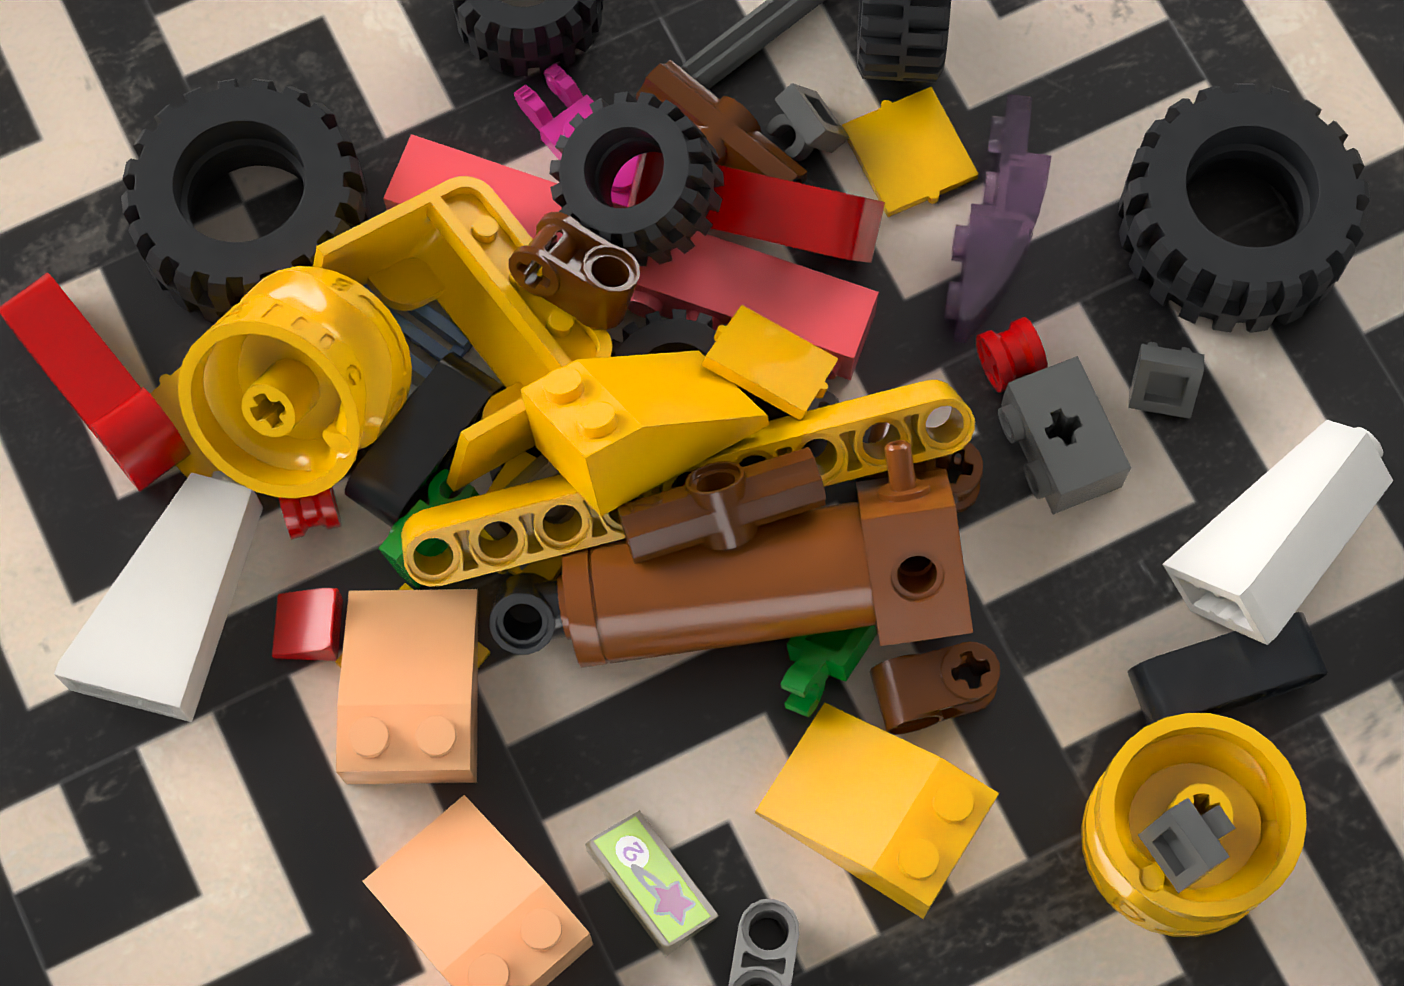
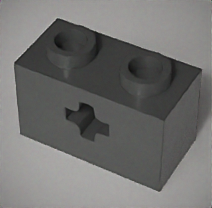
M1078 356L1007 384L1001 404L1002 407L998 409L1002 429L1012 444L1019 441L1028 460V463L1024 464V472L1029 487L1037 499L1045 497L1052 514L1122 488L1131 470V466ZM1054 429L1058 437L1049 439V432ZM1069 436L1071 441L1068 446H1065L1061 438Z

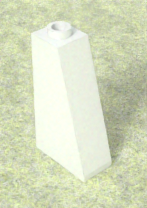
M1326 420L1166 560L1163 566L1190 611L1266 645L1273 641L1393 482L1381 459L1383 449L1378 440L1361 427L1353 428Z
M214 471L212 477L191 473L59 660L54 675L71 691L192 722L263 510V506L255 491L235 482L222 471Z

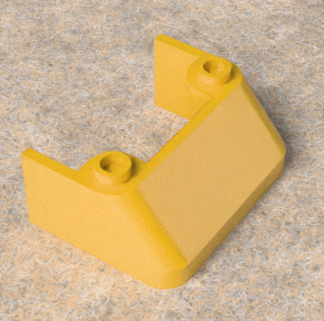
M458 176L448 179L316 246L313 267L341 273L361 285L367 284L383 304L396 310H415L436 299L506 387V389L493 395L487 401L481 421L460 433L447 478V484L454 492L535 445L520 391L521 388L577 359L610 357L612 353V341L606 330L592 329L583 325L572 315L542 297L527 292L518 285L508 268L509 258L518 247L528 246L533 239L494 190L484 181L470 176ZM542 268L538 271L537 276L543 275Z

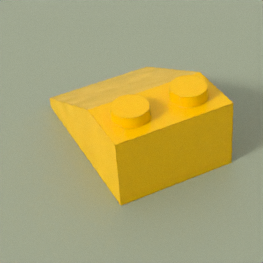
M699 350L577 359L520 389L536 448L600 517L769 426L768 415L734 383L702 366L705 356Z
M824 703L755 810V814L924 919L992 808L999 793L943 758Z

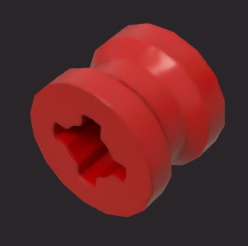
M1026 317L1011 321L1008 330L996 333L988 330L976 336V348L980 362L989 382L997 392L1006 391L1009 382L1048 368L1041 339L1031 321Z
M333 486L313 496L301 498L278 497L291 540L303 537L309 528L321 525L330 530L342 526Z

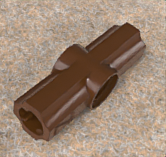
M672 60L664 64H658L645 78L642 87L636 94V100H638L641 92L654 94L662 103L668 100L676 105L702 131L709 143L715 148L720 159L715 164L802 184L807 180V170L762 135L761 127L757 120L735 99L723 96L719 100Z
M807 447L745 467H741L739 464L731 461L706 464L691 472L685 480V485L625 503L618 507V514L633 562L637 564L701 543L704 547L713 550L736 548L751 540L757 533L758 526L825 506L826 494L815 457L810 448Z

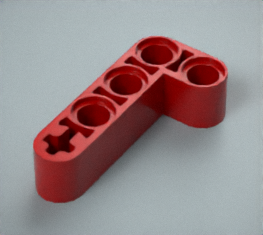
M649 152L638 155L627 207H633L642 203L657 189L664 171L663 153ZM717 165L723 172L724 186L716 187L713 190L723 200L719 212L709 210L706 216L713 224L712 229L842 259L872 263L885 202Z
M48 272L0 306L1 317L139 492L191 455L180 433L160 405L144 387L141 388Z

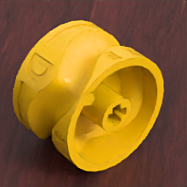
M296 266L278 270L255 285L238 304L223 315L189 349L182 362L178 378V398L182 416L192 438L203 454L220 471L235 482L255 492L273 497L301 498L313 496L331 488L341 480L355 462L358 450L366 448L375 442L406 403L411 387L412 363L410 351L402 329L390 310L374 293L357 281L336 271L320 267Z
M1185 713L1166 717L1144 727L1130 738L1095 784L1085 805L1081 825L1082 851L1087 870L1098 891L1112 908L1138 926L1151 932L1172 937H1197L1215 933L1237 923L1277 891L1292 873L1304 845L1307 827L1305 801L1299 780L1288 760L1271 741L1254 728L1235 719L1211 713ZM1187 798L1190 799L1201 816L1220 805L1236 827L1233 831L1219 839L1220 844L1230 857L1199 881L1178 893L1138 834L1167 810Z

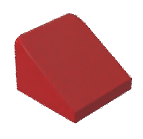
M318 588L278 594L272 649L273 658L336 661L338 659L343 598L338 588Z

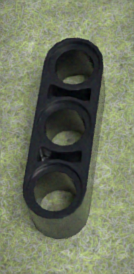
M454 351L448 353L434 367L356 466L347 481L344 494L392 528L400 518L410 512L419 500L425 503L429 500L428 488L432 479L444 469L450 471L461 431L481 421L487 401L493 395L506 389V387Z
M1303 612L1294 613L1278 636L1268 645L1233 631L1150 658L1127 671L1147 725L1166 717L1185 713L1220 715L1305 687L1324 678L1328 674Z

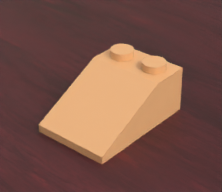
M478 589L349 591L337 703L336 773L346 784L477 783Z
M465 795L363 880V883L450 986H547L593 945L589 931L540 875Z

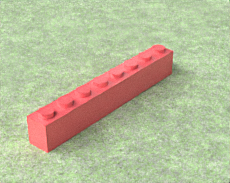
M412 134L383 197L386 210H389L448 179L458 176L474 177L484 181L494 190L532 239L536 236V226L542 217L547 213L559 212L562 209L553 200L550 187L557 183ZM612 202L613 208H629ZM699 231L690 238L695 247L686 254L675 248L670 251L672 261L659 265L648 256L647 266H640V277L628 306V310L632 313L646 318V314L659 311L660 316L673 319L672 309H686V319L696 321L700 312L713 317V329L717 330L720 325L725 324L727 326L740 306L744 305L838 358L836 365L827 378L829 380L835 379L836 376L851 380L875 317L879 292L709 234L704 236ZM559 232V233L556 234L558 240H559V239L562 237V235H563L561 232Z

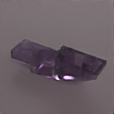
M1008 94L1003 117H991L987 152L998 153L996 172L986 171L981 204L971 203L967 225L955 224L951 261L962 262L960 282L949 281L944 317L956 320L955 342L966 343L994 312L1019 272L1033 237L1047 188L1052 157L1051 155L1027 153L1033 97Z

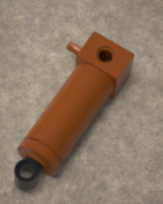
M896 440L889 442L884 448L889 477L856 482L857 502L818 507L758 526L757 533L751 540L736 548L713 550L704 547L701 543L634 564L626 538L563 554L561 558L562 575H559L558 579L547 580L535 573H519L510 576L501 584L490 614V631L494 640L504 650L518 655H529L538 652L551 639L566 637L567 640H572L575 655L581 668L604 665L608 662L611 664L877 625L880 646L973 633L956 505L946 469L915 473L911 444L905 440ZM519 603L529 604L539 611L541 618L532 623H522L510 614L509 608Z

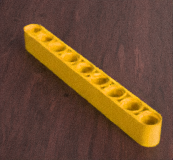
M926 380L809 410L801 421L791 415L770 420L769 426L643 493L637 499L672 489L673 482L679 475L685 472H693L706 464L719 461H731L739 464L750 455H760L765 457V460L800 450L807 442L813 439L827 440L825 450L820 456L815 458L825 487L887 471L884 448L892 441L905 440L911 444L913 463L957 452L963 449L971 440L975 431V418L968 405L948 383L940 380ZM941 406H951V414L944 424L937 427H926L928 416L934 409ZM880 422L889 423V430L882 440L876 443L863 442V436L870 426ZM561 474L421 510L413 514L405 522L401 532L404 567L412 579L428 587L443 586L625 538L618 508L600 517ZM557 505H568L576 509L574 516L562 524H552L544 520L545 514ZM502 521L512 526L511 532L500 540H488L480 535L481 530L492 522ZM428 538H438L449 544L442 554L432 557L421 555L415 550L422 541Z

